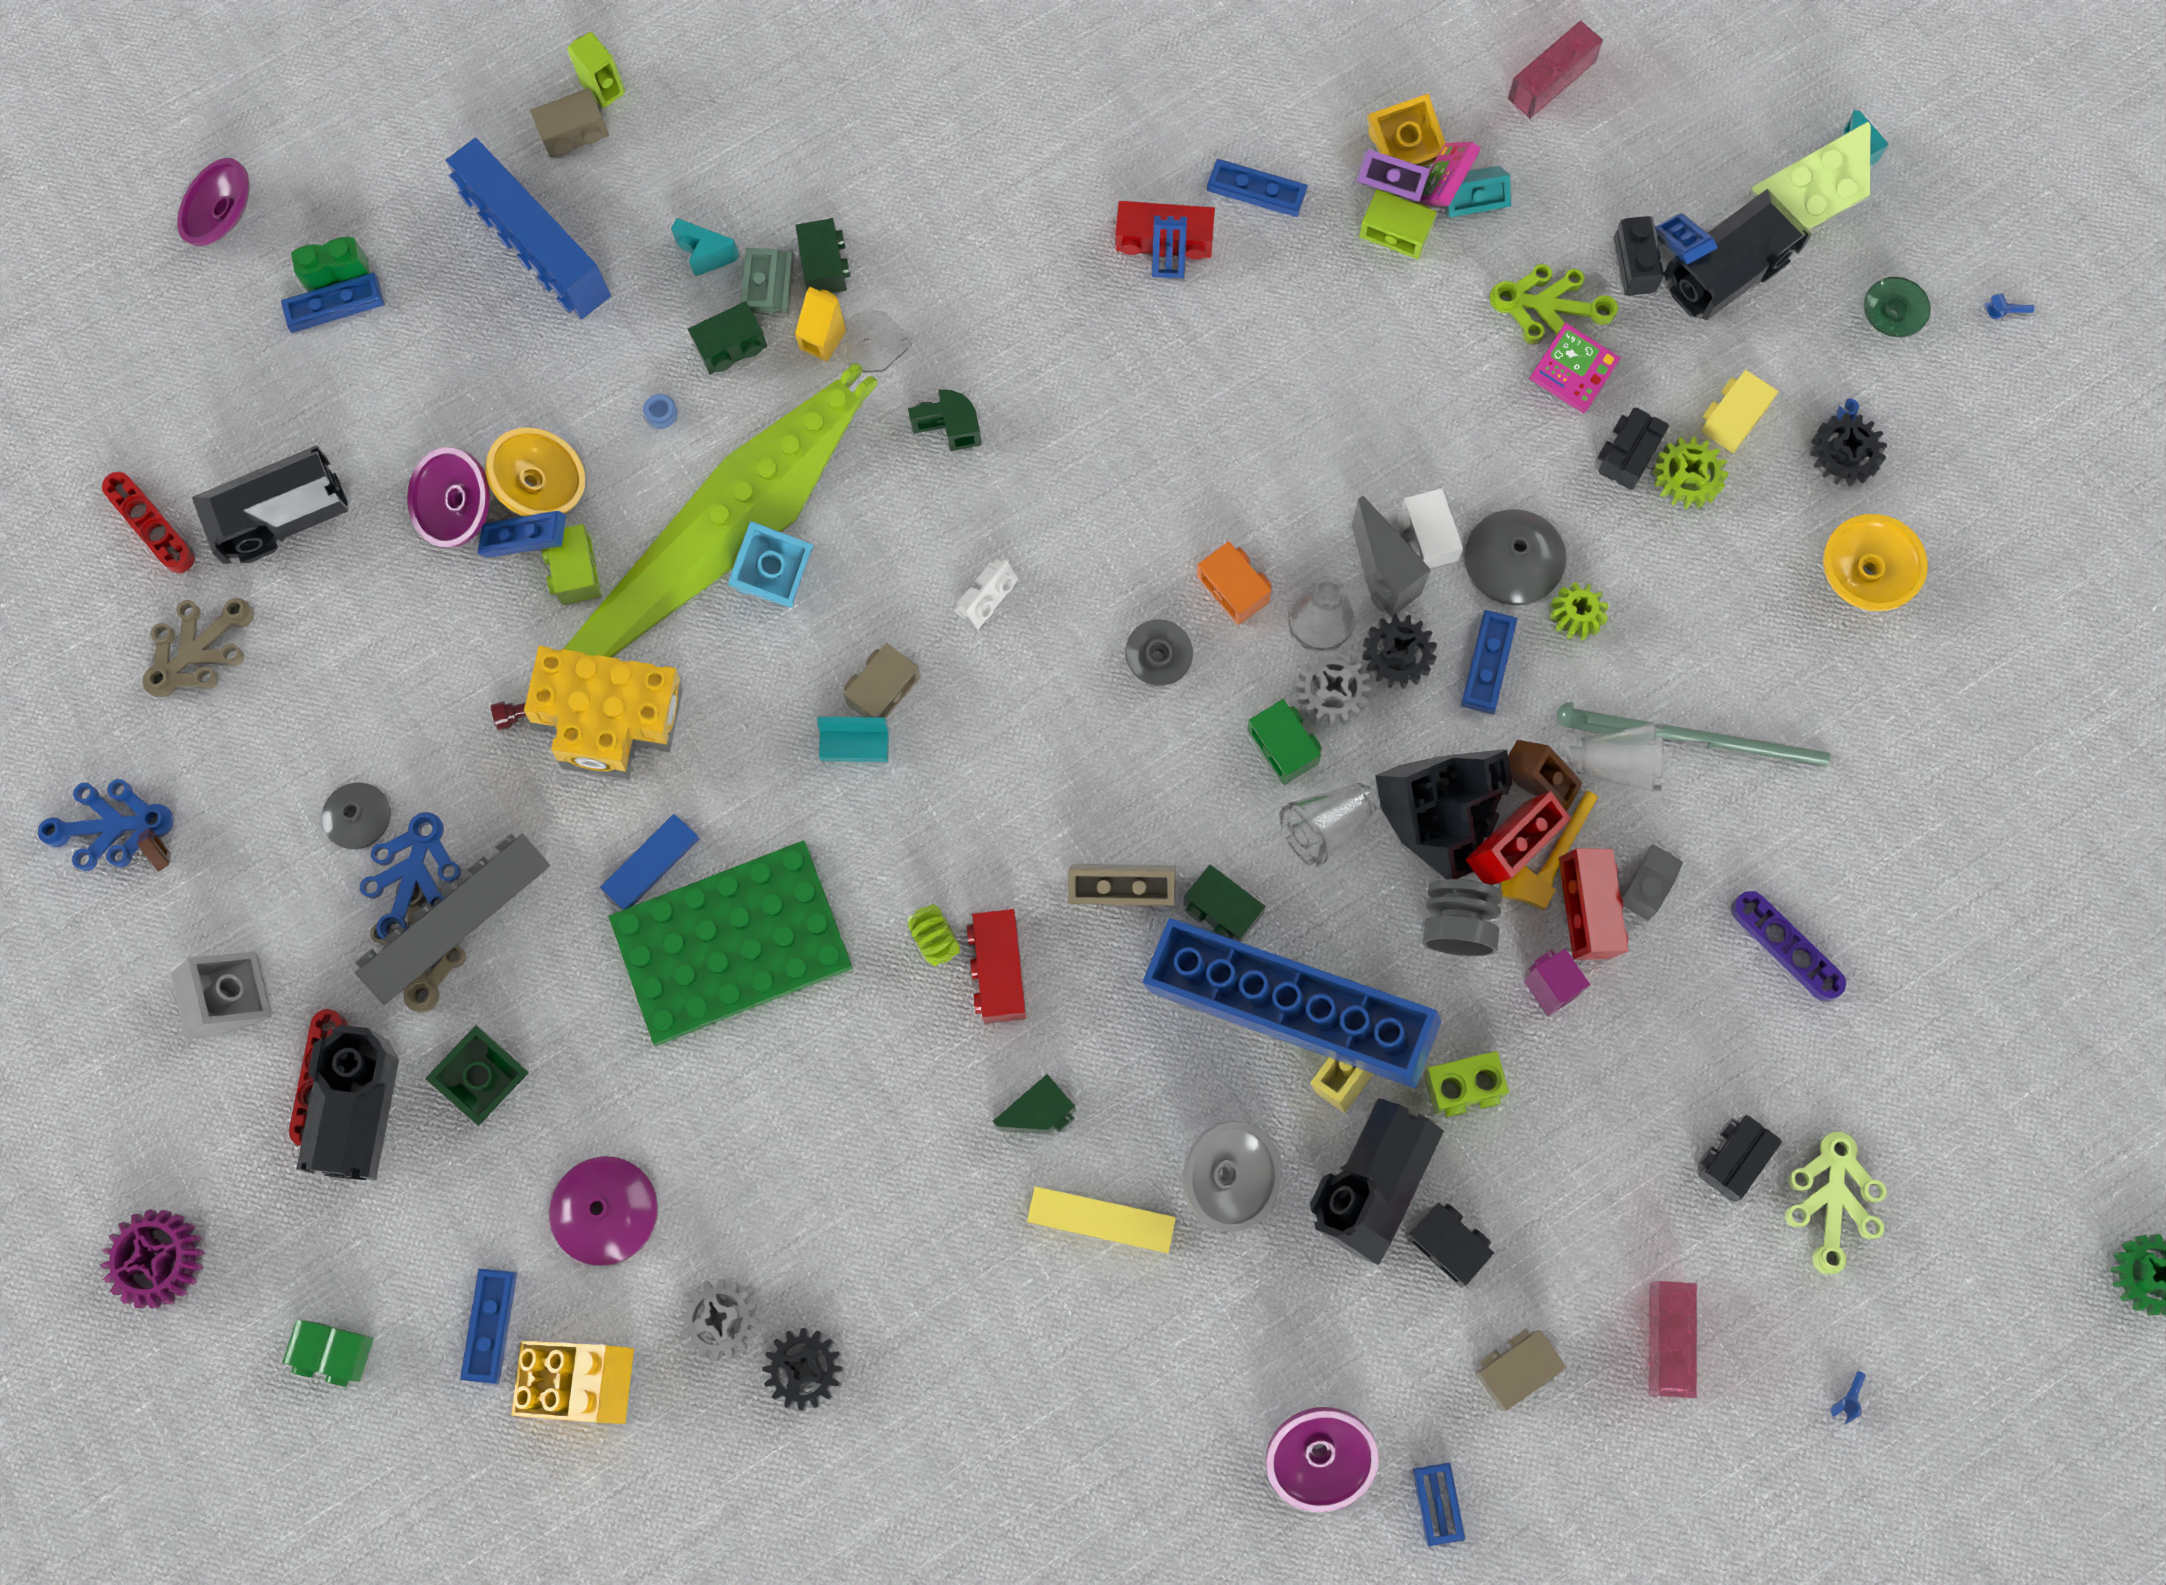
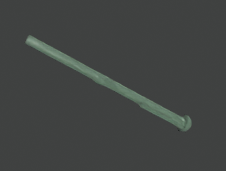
M1573 702L1562 704L1557 711V720L1565 728L1645 741V735L1677 741L1708 742L1707 748L1718 747L1828 766L1830 761L1829 752L1573 709Z

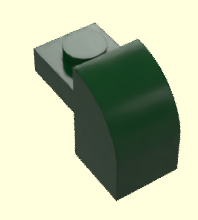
M938 390L940 402H921L915 407L908 408L913 434L945 428L950 451L982 445L976 410L971 401L963 394L953 390Z

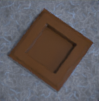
M148 828L140 833L137 845L156 870L159 872L169 866L171 853L153 829Z

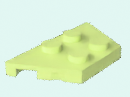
M1869 122L1751 187L1753 193L1758 196L1768 188L1808 230L1870 197L1871 126Z

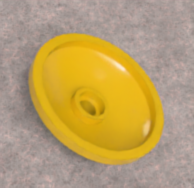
M530 427L510 430L495 440L486 456L485 474L492 492L501 503L519 515L526 517L552 511H560L567 514L576 506L583 495L585 472L581 460L568 443L553 433ZM525 481L531 482L534 487L529 486Z
M1863 514L1843 522L1829 537L1823 553L1824 572L1833 590L1846 602L1868 611H1889L1905 605L1920 591L1928 571L1926 551L1918 536L1901 521L1881 514ZM1863 567L1871 569L1872 575L1866 574Z

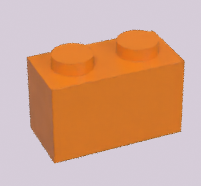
M1228 541L1197 564L1196 576L1239 626L1270 602L1272 586L1262 572L1256 573L1249 565L1250 559L1244 550L1240 547L1235 548Z

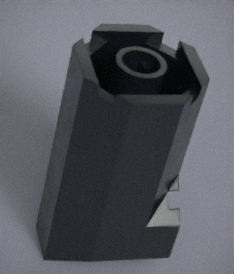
M1767 188L1708 232L1714 238L1717 249L1689 264H1686L1678 256L1674 257L1669 261L1664 277L1666 282L1672 279L1674 286L1669 289L1671 296L1689 316L1696 317L1699 314H1703L1701 319L1708 320L1752 286L1760 283V281L1762 283L1768 281L1791 262L1789 257L1794 251L1799 254L1806 246L1812 234Z
M318 445L192 497L211 551L223 564L231 563L230 558H239L240 563L256 561L274 553L278 548L276 544L278 539L283 542L288 536L348 512V501L336 473H332L328 465H330V462Z
M339 1025L332 1030V1034L325 1039L321 1038L313 1046L308 1073L314 1082L296 1170L314 1174L315 1171H322L324 1176L376 1181L399 1058L389 1040L373 1030L363 1027Z
M1378 1098L1346 1164L1340 1167L1343 1171L1337 1175L1329 1173L1322 1177L1310 1202L1311 1211L1317 1218V1222L1314 1221L1317 1231L1356 1257L1378 1266L1395 1237L1444 1132L1443 1129L1420 1114L1415 1117L1408 1113V1108Z

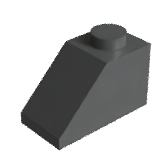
M1652 844L1621 896L1623 906L1649 921L1658 912L1674 885L1683 861Z

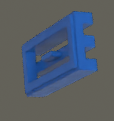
M1154 216L1152 277L1184 278L1187 217H1180V220H1174V216H1167V220H1161V216ZM1160 229H1167L1165 269H1159ZM1173 229L1180 230L1178 270H1172Z
M1451 1463L1412 1468L1427 1546L1464 1541L1465 1535ZM1443 1472L1455 1534L1448 1535L1437 1473ZM1427 1474L1429 1475L1440 1536L1434 1537L1423 1475Z

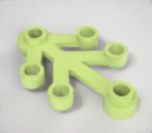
M1844 1132L1827 1134L1820 1143V1155L1803 1168L1793 1170L1788 1176V1184L1793 1190L1804 1191L1812 1186L1815 1176L1829 1167L1828 1183L1801 1204L1791 1206L1785 1212L1786 1222L1794 1228H1799L1807 1225L1811 1215L1826 1204L1824 1244L1814 1251L1812 1257L1815 1268L1826 1275L1838 1273L1846 1265V1255L1840 1248L1843 1208L1858 1225V1230L1862 1237L1875 1239L1879 1238L1884 1232L1883 1222L1875 1216H1870L1844 1184L1846 1171L1860 1186L1861 1195L1865 1201L1876 1203L1882 1201L1887 1194L1885 1185L1879 1180H1873L1856 1160L1858 1153L1857 1145L1854 1139ZM1836 1143L1844 1146L1845 1154L1843 1156L1836 1154L1834 1150ZM1797 1173L1804 1175L1806 1179L1804 1186H1799L1796 1183L1795 1176ZM1870 1185L1878 1188L1879 1195L1877 1198L1870 1196L1868 1192ZM1795 1209L1803 1214L1801 1223H1797L1792 1217ZM1868 1221L1873 1222L1877 1230L1874 1235L1866 1230ZM1828 1252L1834 1253L1837 1257V1263L1834 1266L1830 1265L1826 1260Z

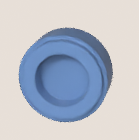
M653 395L647 399L643 406L644 416L647 422L654 428H667L677 419V407L672 398L667 395Z

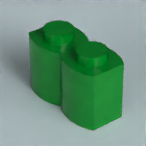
M352 237L335 238L324 245H305L291 252L294 273L308 292L370 274L367 257L355 238Z
M296 1319L282 1363L293 1366L291 1370L293 1374L313 1378L314 1372L327 1375L325 1382L347 1387L349 1381L360 1382L374 1338L308 1320Z

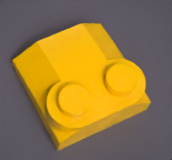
M1429 93L1370 113L1367 116L1369 137L1377 145L1379 153L1424 167L1435 162L1446 143Z

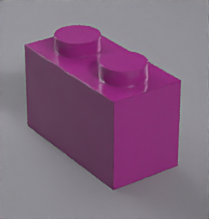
M1566 948L1558 954L1550 950L1536 959L1535 963L1528 968L1531 972L1530 975L1524 980L1547 1016L1575 1000L1591 985Z

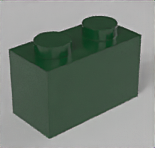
M833 218L795 224L807 290L809 287H812L820 292L821 290H827L831 293L847 291L845 278H849L851 275L848 259H841L840 250L846 249L843 230H836Z
M747 301L687 328L709 375L716 371H725L733 363L746 357H754L768 347L763 331Z
M1209 864L1185 894L1183 904L1186 906V913L1200 923L1205 920L1214 927L1213 933L1238 942L1244 940L1263 916L1266 907L1211 864Z

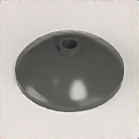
M1502 510L1487 516L1473 529L1466 544L1465 565L1474 585L1487 597L1503 604L1526 605L1543 599L1556 588L1565 571L1566 549L1558 531L1543 517L1525 510ZM1514 545L1523 546L1525 551H1516Z

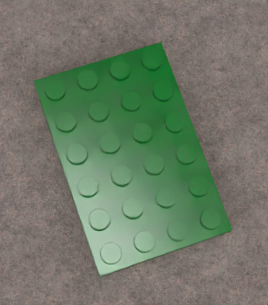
M804 840L608 916L652 1043L655 1046L853 969Z

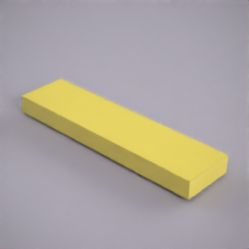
M1035 1186L1027 1223L1169 1254L1176 1217Z

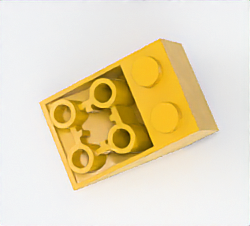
M521 1340L511 1416L626 1424L634 1348Z

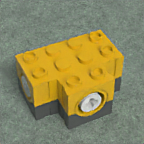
M538 645L524 712L535 731L556 732V738L553 739L551 750L562 769L630 779L631 762L635 756L636 747L648 749V747L655 748L658 751L670 753L683 687L677 669L664 666L663 668L654 666V664L631 660L629 662L620 661L618 658L600 655L590 656L582 652L564 649L559 651L553 650L551 647Z

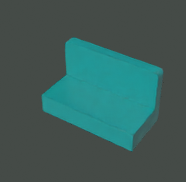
M1501 166L1468 171L1450 205L1445 206L1446 215L1450 218L1511 207L1510 174Z
M817 717V725L820 730V761L888 762L890 729L886 718Z

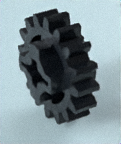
M1845 413L1840 421L1834 415L1827 424H1821L1817 430L1818 433L1811 440V443L1816 446L1810 451V456L1818 457L1814 467L1820 468L1823 466L1825 468L1822 475L1824 478L1830 474L1834 475V484H1838L1842 478L1846 479L1848 486H1852L1856 479L1861 483H1865L1870 475L1874 476L1878 472L1879 466L1886 459V456L1882 453L1887 448V443L1878 441L1884 433L1882 431L1873 432L1872 428L1875 424L1873 421L1866 425L1863 424V415L1859 414L1855 420H1851L1849 413ZM1838 433L1837 438H1833L1831 442H1828L1830 436ZM1866 457H1869L1867 463H1865L1862 466H1859L1860 461H1863Z
M1393 614L1391 623L1381 618L1378 623L1379 629L1373 626L1370 627L1368 635L1371 638L1364 639L1363 647L1367 650L1363 651L1362 660L1370 661L1367 665V672L1375 670L1378 672L1375 681L1379 682L1386 678L1390 688H1392L1395 681H1400L1402 689H1405L1408 680L1411 679L1417 685L1421 680L1420 674L1424 676L1429 675L1431 671L1429 665H1434L1437 656L1431 653L1435 652L1437 643L1428 642L1433 632L1431 630L1422 632L1423 622L1421 620L1413 625L1411 624L1410 615H1407L1403 622L1399 621L1397 614ZM1383 639L1385 648L1378 654L1377 644ZM1394 648H1396L1398 652L1394 653ZM1421 649L1422 657L1417 664L1414 654ZM1405 650V655H1403L1400 651Z
M801 1328L799 1337H796L789 1330L786 1332L787 1341L785 1343L779 1339L773 1341L778 1348L776 1353L766 1352L765 1354L767 1358L772 1360V1363L762 1367L763 1372L771 1373V1378L764 1385L765 1387H776V1391L772 1395L774 1400H778L783 1396L786 1397L784 1401V1407L790 1408L795 1401H797L799 1411H805L808 1401L811 1402L814 1408L820 1407L819 1397L823 1396L831 1400L833 1396L829 1391L830 1386L840 1387L841 1382L834 1377L835 1373L844 1371V1367L835 1365V1360L839 1359L842 1354L839 1351H830L834 1344L832 1339L821 1342L822 1332L816 1330L812 1338H810L807 1328ZM806 1344L803 1346L802 1351L796 1355L790 1356L785 1354L796 1345ZM819 1351L823 1353L826 1359L827 1371L822 1370L817 1359L820 1354ZM807 1359V1367L812 1369V1372L817 1373L818 1376L803 1375L799 1379L800 1372L794 1366L789 1365V1362L804 1364ZM780 1367L785 1369L789 1379L786 1387L780 1377ZM814 1382L821 1384L816 1391L801 1395L805 1386Z

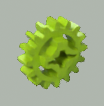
M1680 437L1675 446L1668 443L1663 452H1660L1655 461L1658 464L1654 466L1652 474L1658 475V477L1654 481V486H1663L1664 489L1660 494L1662 498L1668 495L1673 497L1671 505L1674 506L1680 500L1683 501L1684 509H1688L1692 502L1699 509L1702 508L1705 500L1712 503L1717 497V493L1720 494L1724 489L1725 484L1723 482L1728 477V472L1722 469L1727 461L1726 459L1718 460L1716 458L1720 449L1717 448L1710 451L1708 449V440L1702 445H1698L1696 437H1692L1689 444H1686L1685 440ZM1669 464L1671 465L1670 470H1671V472L1673 473V477H1672V478H1671L1670 472H1669ZM1708 468L1710 470L1711 476L1707 473Z

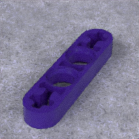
M1747 891L1734 900L1731 911L1735 920L1814 997L1826 1002L1832 1001L1843 994L1846 989V979L1842 972L1761 894ZM1752 901L1756 905L1753 910L1754 913L1751 912L1746 915L1742 911L1745 908L1744 903L1748 904ZM1767 914L1770 918L1765 920L1758 928L1755 923ZM1775 924L1782 928L1784 931L1782 942L1776 943L1767 937L1766 929L1768 925ZM1800 949L1808 953L1810 965L1807 968L1795 965L1792 959L1795 950ZM1819 965L1822 969L1810 978L1807 974ZM1832 978L1834 981L1832 988L1834 990L1824 991L1821 988L1824 983L1822 979Z

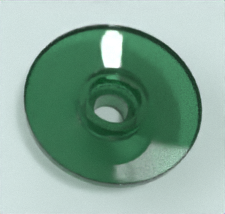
M1887 277L1877 281L1868 290L1864 298V313L1868 322L1880 333L1890 337L1902 338L1916 334L1925 326L1930 317L1931 305L1926 292L1917 283L1903 277ZM1890 310H1895L1898 315L1891 313Z

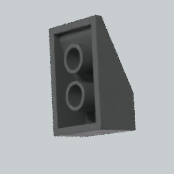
M1361 496L1357 501L1352 521L1354 537L1369 593L1371 594V600L1377 609L1382 612L1386 611L1392 618L1393 614L1400 612L1423 593L1431 569L1364 496Z

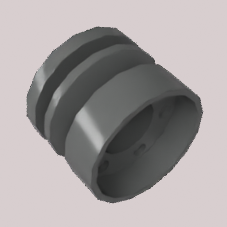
M1444 879L1430 882L1427 894L1432 899H1428L1426 908L1440 916L1426 918L1422 944L1434 951L1460 956H1488L1495 954L1498 949L1499 927L1486 920L1496 919L1501 915V909L1497 906L1502 902L1503 892L1501 889L1490 884L1466 879Z

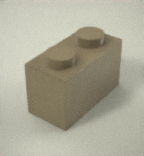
M590 88L530 110L550 158L567 154L572 149L596 143L600 139L609 136Z
M888 643L881 650H874L866 661L867 666L859 676L857 674L853 675L844 687L845 692L843 695L847 705L863 717L887 718L921 678L918 666Z
M1526 1328L1508 1340L1512 1346L1508 1350L1500 1354L1496 1349L1479 1361L1482 1368L1475 1372V1375L1500 1411L1509 1410L1567 1368L1541 1330L1529 1333Z

